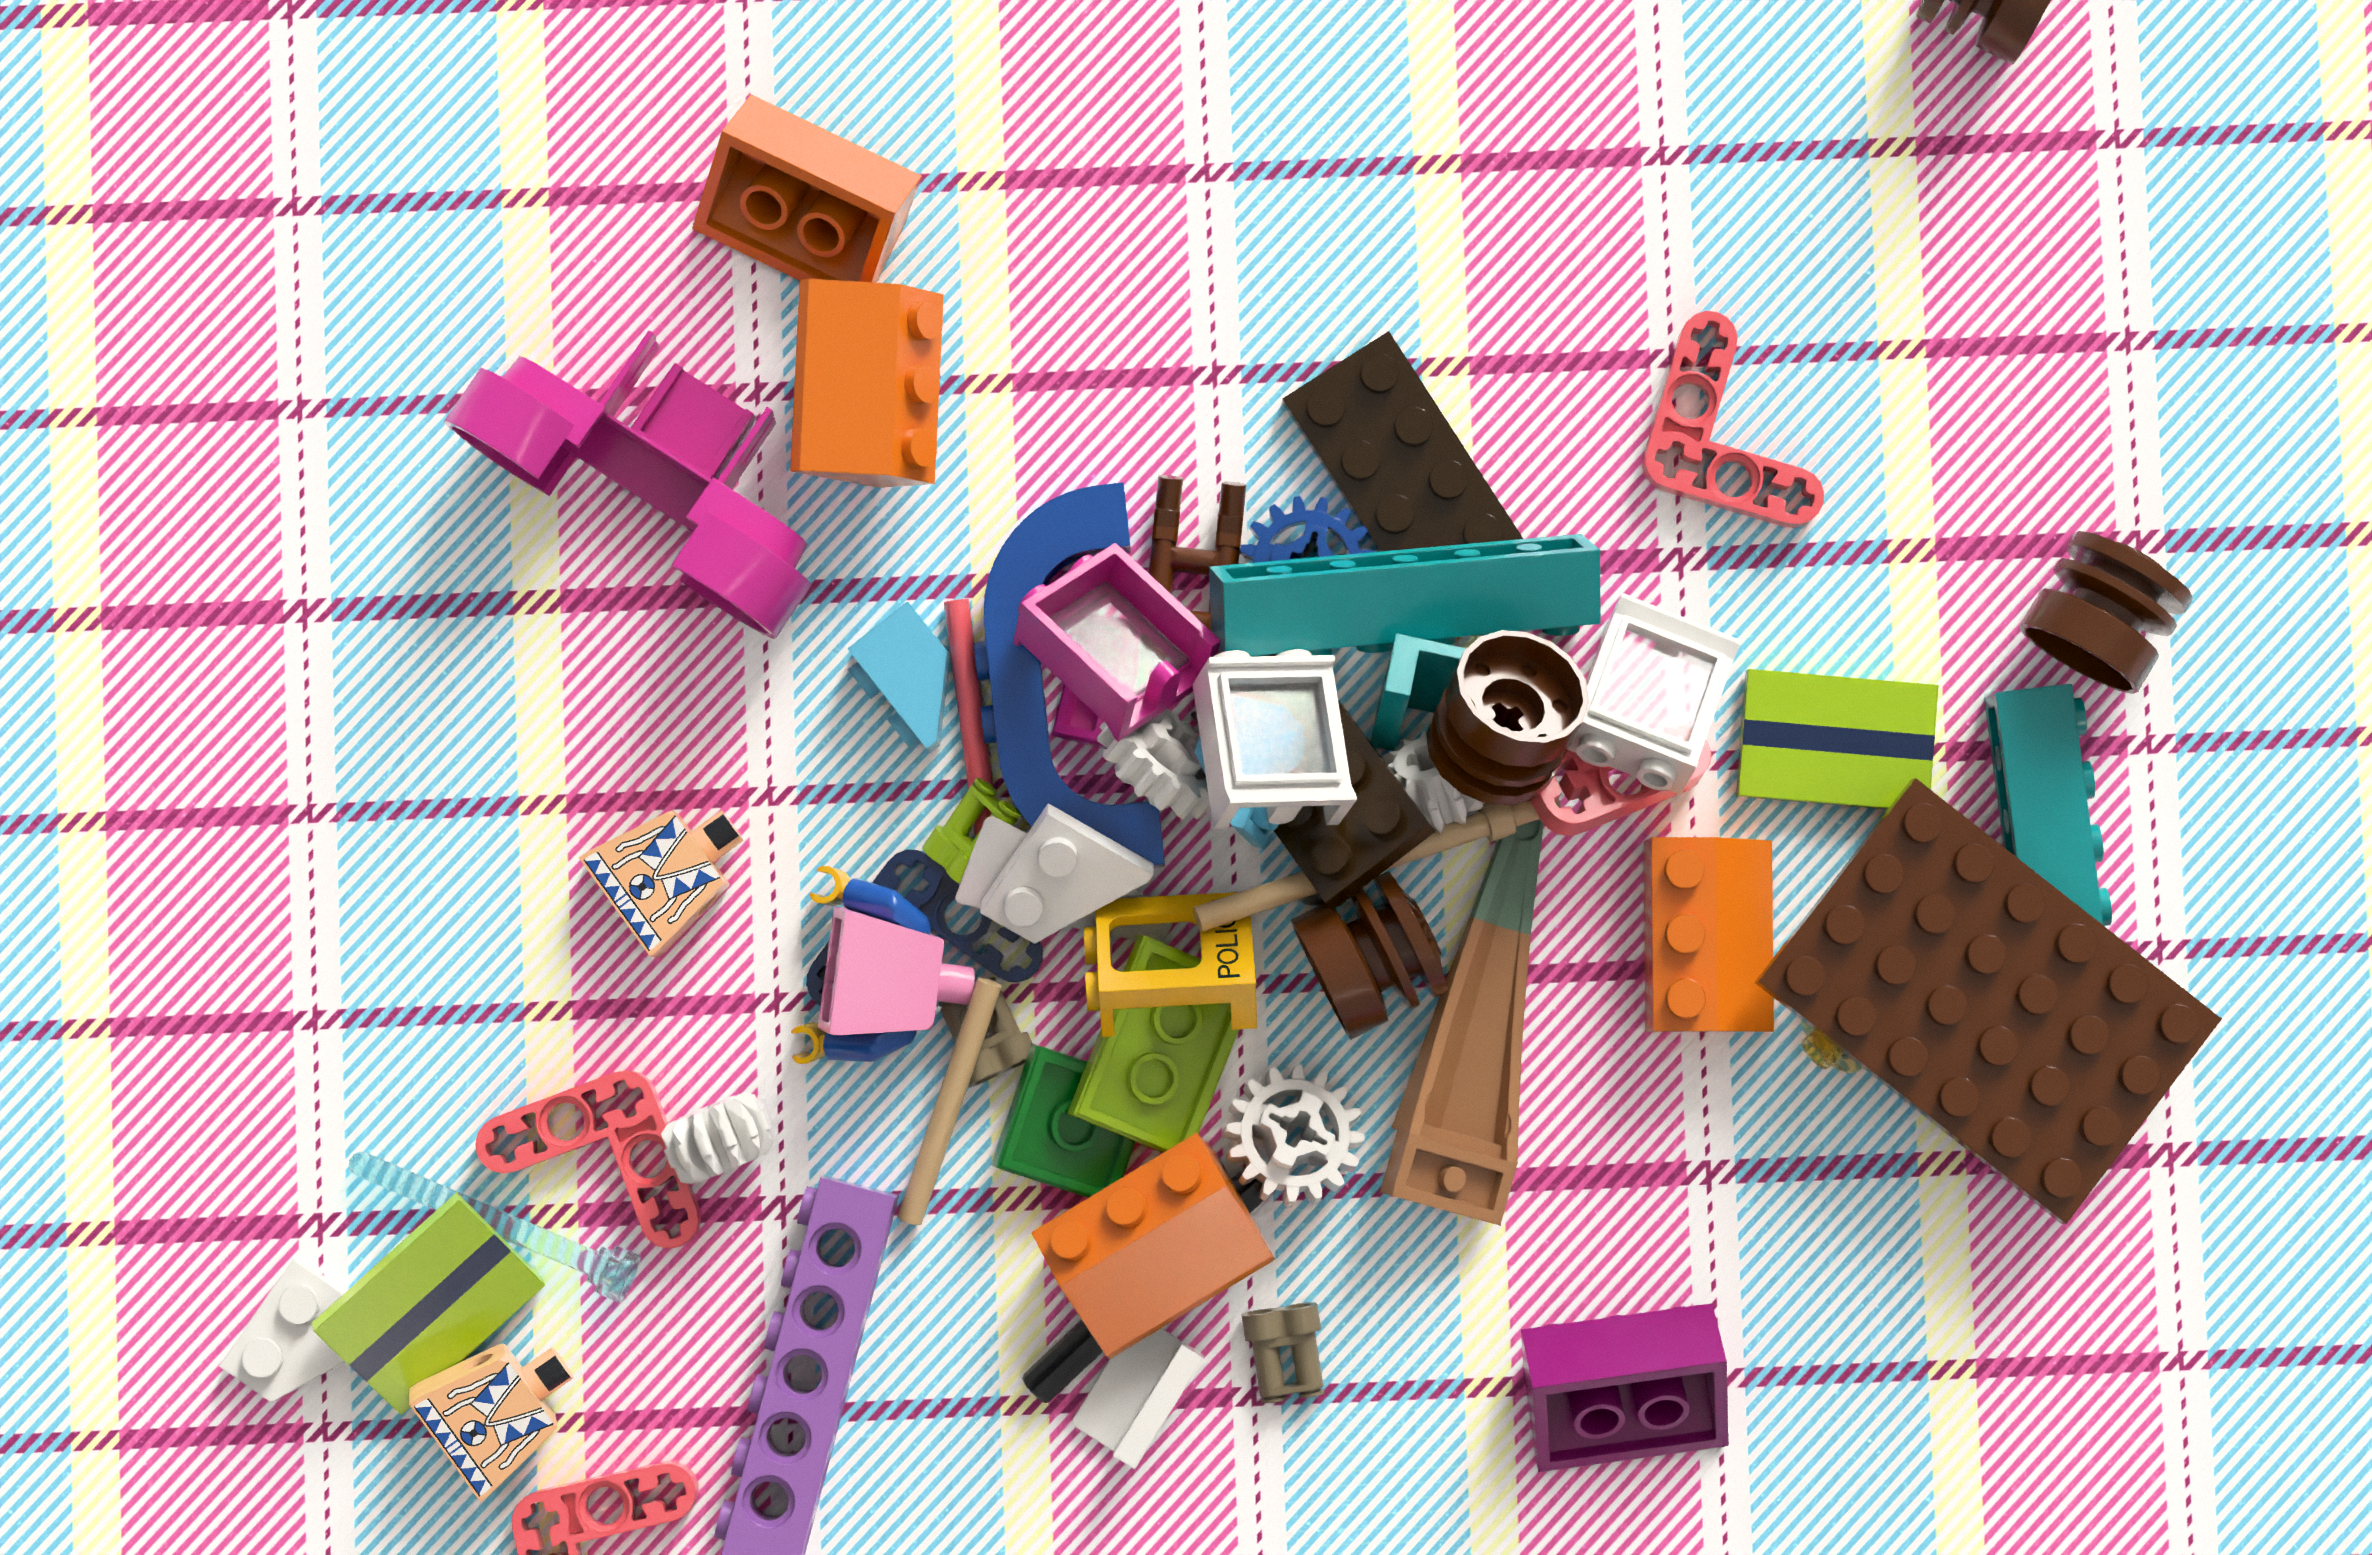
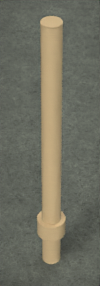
M1558 799L1556 805L1561 808L1560 800ZM1530 800L1515 805L1485 803L1483 808L1478 810V813L1466 816V824L1457 822L1446 824L1442 833L1434 827L1435 833L1386 870L1484 837L1493 842L1516 834L1517 826L1540 818ZM1303 871L1193 907V914L1199 930L1203 932L1317 894L1318 892Z

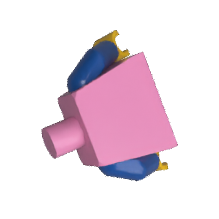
M820 866L817 868L816 871L832 875L835 881V888L826 897L809 892L810 898L819 904L827 906L844 904L846 908L834 907L819 1022L806 1023L791 1030L792 1034L806 1033L811 1037L814 1045L811 1053L799 1052L793 1054L792 1059L796 1063L807 1064L822 1059L824 1056L829 1060L874 1062L911 1044L917 1034V1030L932 1029L937 1002L969 1005L974 990V969L969 966L942 963L944 939L931 934V926L928 917L894 889L858 878L851 880L846 872L834 867Z

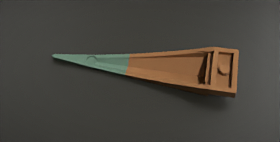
M1540 819L1517 826L1516 834L1497 841L1446 979L1449 991L1440 995L1391 1128L1396 1129L1397 1132L1380 1190L1381 1193L1499 1226H1501L1518 1164L1519 1101L1525 997L1537 875L1544 824Z

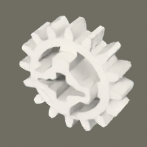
M1166 709L1119 742L1115 740L1105 722L1101 724L1099 728L1102 732L1098 735L1097 741L1107 747L1102 755L1104 759L1116 764L1114 766L1116 776L1123 783L1131 784L1135 787L1134 793L1137 796L1142 797L1145 795L1150 805L1155 806L1161 811L1171 806L1174 813L1182 819L1188 813L1196 819H1201L1205 813L1211 811L1206 774L1194 753L1200 734L1192 731V727L1187 721L1181 722L1176 713Z
M1296 1064L1289 1078L1283 1080L1278 1069L1272 1067L1269 1068L1265 1075L1266 1087H1263L1252 1078L1244 1086L1243 1090L1250 1103L1241 1099H1234L1228 1111L1239 1119L1240 1122L1226 1124L1223 1129V1137L1237 1141L1238 1145L1228 1152L1226 1160L1227 1163L1244 1162L1246 1169L1238 1180L1242 1186L1252 1182L1255 1178L1263 1183L1260 1189V1199L1266 1201L1274 1190H1279L1283 1192L1285 1207H1292L1296 1202L1299 1192L1304 1191L1306 1198L1313 1205L1322 1198L1321 1184H1324L1335 1193L1343 1186L1345 1182L1337 1169L1353 1172L1357 1167L1359 1160L1348 1152V1149L1360 1147L1365 1141V1135L1357 1131H1351L1349 1126L1355 1123L1362 1114L1360 1108L1343 1109L1341 1102L1349 1091L1345 1086L1334 1090L1332 1093L1325 1088L1328 1077L1327 1072L1322 1070L1311 1082L1305 1080L1303 1066ZM1282 1096L1299 1097L1296 1103L1281 1108L1271 1103L1268 1106L1264 1105ZM1320 1109L1328 1116L1334 1134L1325 1130L1319 1114ZM1291 1124L1302 1128L1300 1133L1301 1141L1296 1147H1291L1285 1143L1287 1138L1286 1130ZM1252 1136L1262 1140L1268 1156L1267 1163L1259 1156ZM1305 1163L1316 1168L1319 1165L1323 1166L1311 1174L1302 1176L1288 1175L1291 1168Z

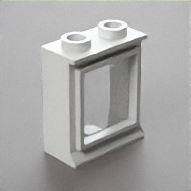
M1622 593L1607 622L1586 679L1589 704L1584 720L1567 750L1577 753L1583 761L1599 767L1610 766L1635 776L1643 785L1659 791L1670 790L1681 795L1698 766V760L1742 640Z
M1294 649L1281 652L1276 656L1250 657L1245 651L1233 650L1208 658L1193 683V691L1213 829L1226 828L1239 808L1266 807L1269 823L1284 824L1292 821L1303 806H1324L1326 825H1339L1356 802L1357 797L1351 786L1333 673L1334 655L1312 656L1311 652L1307 650Z

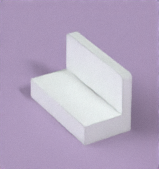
M1159 1329L1109 1360L1075 1414L1072 1421L1073 1425L1114 1451V1457L1135 1469L1200 1366L1204 1355L1164 1329Z

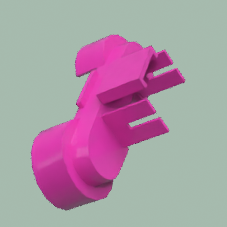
M649 330L599 403L550 371L522 356L517 358L502 377L484 368L478 370L444 420V424L451 431L494 463L548 496L552 494L577 457L692 532L671 564L677 570L684 573L679 581L748 627L772 639L777 638L811 587V583L806 577L795 569L808 544L780 520L732 490L777 424L773 417L772 409L766 407L717 480L715 477L754 421L755 415L683 370V367L674 362L631 427L614 418V415L660 349L654 333Z

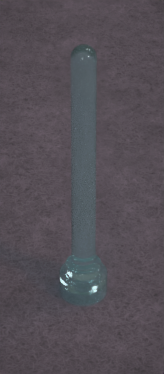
M356 1152L349 1159V1170L355 1176L434 1210L441 1207L457 1192L504 1240L588 1275L587 1282L596 1286L597 1294L618 1303L623 1301L636 1276L641 1255L616 1245L613 1250L602 1246L599 1251H596L367 1152Z

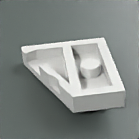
M1048 803L981 900L980 913L1035 944L1148 883L1154 874V864Z
M292 1259L219 1367L272 1403L322 1374L340 1366L345 1361L313 1331L311 1323L346 1291L300 1259Z

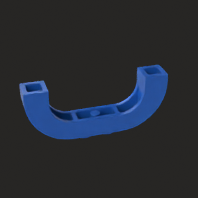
M1124 482L1084 487L1064 493L1035 509L1012 531L994 560L984 598L986 642L974 643L978 681L990 680L993 704L981 706L985 744L997 743L1000 769L1006 788L1017 809L1030 827L1033 826L1049 803L1152 862L1154 868L1165 867L1159 809L1150 805L1149 801L1116 805L1090 801L1072 791L1056 772L1050 750L1041 662L1025 646L1021 644L1017 647L1013 643L1019 616L1018 607L1029 591L1042 584L1047 587L1054 576L1068 565L1085 555H1092L1094 557L1114 543L1126 553H1131Z

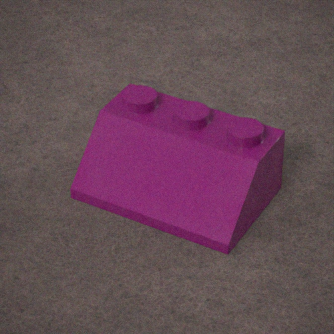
M1713 1303L1688 1307L1679 1306L1666 1310L1630 1315H1614L1601 1319L1521 1329L1523 1372L1538 1472L1729 1446L1727 1359Z

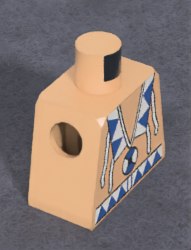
M672 810L587 851L579 859L648 955L658 958L730 886L714 862L744 840L722 810L693 831L690 830L682 817Z
M503 1343L416 1383L409 1388V1405L481 1502L496 1490L554 1433L557 1428L556 1414L545 1398L574 1377L567 1364L553 1347L522 1367L510 1349Z

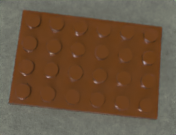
M1917 778L1908 782L1754 982L2062 1224L2068 1223L2222 1020L2216 1013Z

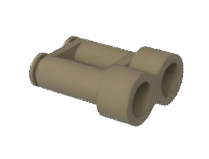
M995 977L988 978L990 980L996 981ZM1002 991L999 993L989 1023L994 1035L983 1041L968 1086L969 1088L980 1085L1008 1070L1025 1064L1031 1044L1033 1043L1028 1032H1020ZM938 1002L937 1005L942 1007L940 1011L956 1043L968 1005Z
M1316 1302L1297 1303L1279 1308L1258 1309L1241 1314L1245 1341H1252L1260 1397H1263L1261 1398V1403L1280 1402L1286 1400L1285 1394L1300 1392L1299 1397L1301 1398L1324 1394V1389H1321L1324 1386L1315 1334L1316 1331L1321 1330L1318 1304ZM1291 1345L1297 1382L1284 1384L1279 1347Z

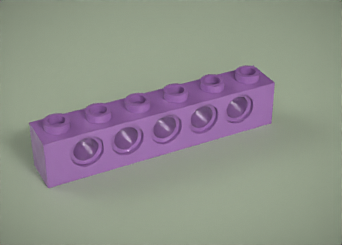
M828 1176L820 1177L818 1188L807 1186L805 1189L797 1224L807 1226L801 1251L790 1249L781 1279V1286L791 1289L785 1314L773 1312L764 1344V1349L775 1351L768 1376L757 1374L748 1404L747 1412L758 1414L752 1439L740 1438L732 1464L731 1475L741 1477L735 1502L724 1500L715 1529L714 1538L725 1540L721 1555L806 1554L899 1199L897 1194ZM830 1229L844 1230L854 1241V1256L846 1265H833L826 1261L821 1253L820 1244L822 1237ZM824 1292L835 1299L838 1305V1317L832 1326L819 1328L807 1320L804 1313V1304L811 1293ZM807 1355L819 1363L822 1378L817 1388L801 1390L791 1383L788 1377V1365L793 1357ZM782 1418H790L797 1421L803 1427L805 1443L801 1450L794 1453H786L774 1445L771 1430L775 1421ZM768 1481L776 1482L786 1490L789 1498L786 1512L772 1516L763 1513L758 1508L755 1502V1491L759 1484Z

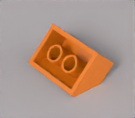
M751 94L721 132L692 229L799 281L801 279H824L877 283L906 224L922 176Z
M824 279L800 280L791 472L877 488L935 484L944 294L902 284Z
M1651 837L1645 840V1032H1774V998L1754 983L1773 959L1772 840L1722 837Z
M1198 1133L1193 1134L1031 1232L1059 1287L1109 1359L1276 1260L1219 1156Z

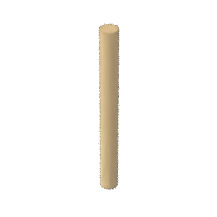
M977 978L897 1216L906 1223L922 1225L1002 988L1001 984L993 980Z

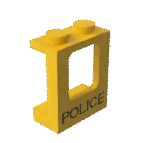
M1238 892L1119 898L1096 910V926L1084 927V948L1086 965L1098 964V972H1085L1087 1011H1100L1102 1037L1115 1036L1114 1009L1230 1003L1232 1030L1257 1029L1256 979L1251 916L1203 932L1200 931L1202 960L1196 967L1120 972L1112 968L1110 932L1115 927L1192 922L1197 925L1193 914V907Z

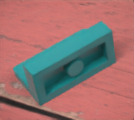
M1401 634L1395 635L1380 691L1370 741L1374 747L1395 751L1407 707L1434 713L1444 691L1448 688L1452 674L1466 648Z

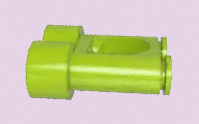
M980 778L974 780V783H972L945 825H937L922 846L923 851L932 860L942 865L947 874L958 884L961 883L979 836L978 833L975 839H973L969 833L985 806L992 812L990 816H994L1012 826L1016 824L1021 816L1016 807L1006 801H999L995 797L997 790Z

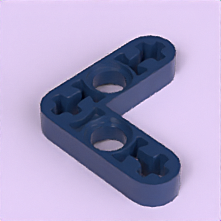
M908 849L896 853L888 860L872 882L897 891L902 882L899 876L895 874L898 867L904 864L906 867L912 868L918 861L923 863L927 867L923 873V878L929 883L927 889L923 893L912 889L905 898L928 917L931 929L1004 981L1021 983L1031 979L1039 971L1043 963L1044 952L1040 941L1035 944L1029 941L1030 944L1025 952L1032 961L1026 969L1015 965L1008 972L1000 966L1004 955L990 943L987 944L983 955L973 949V945L988 933L992 925V919L982 914V921L979 927L973 933L967 935H958L947 927L945 912L948 905L955 900L960 884L947 874L942 865L932 860L926 853ZM1004 926L996 932L1011 943H1015L1022 937ZM829 941L814 960L807 973L806 986L810 997L820 1006L824 980L819 976L826 967Z

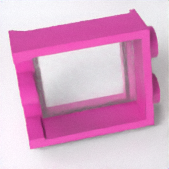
M1116 543L1094 557L1092 555L1083 556L1072 565L1067 574L1047 587L1042 584L1029 591L1018 607L1019 616L1013 640L1017 647L1021 644L1025 646L1107 724L1117 742L1192 693L1194 681L1208 658L1218 654L1221 640Z

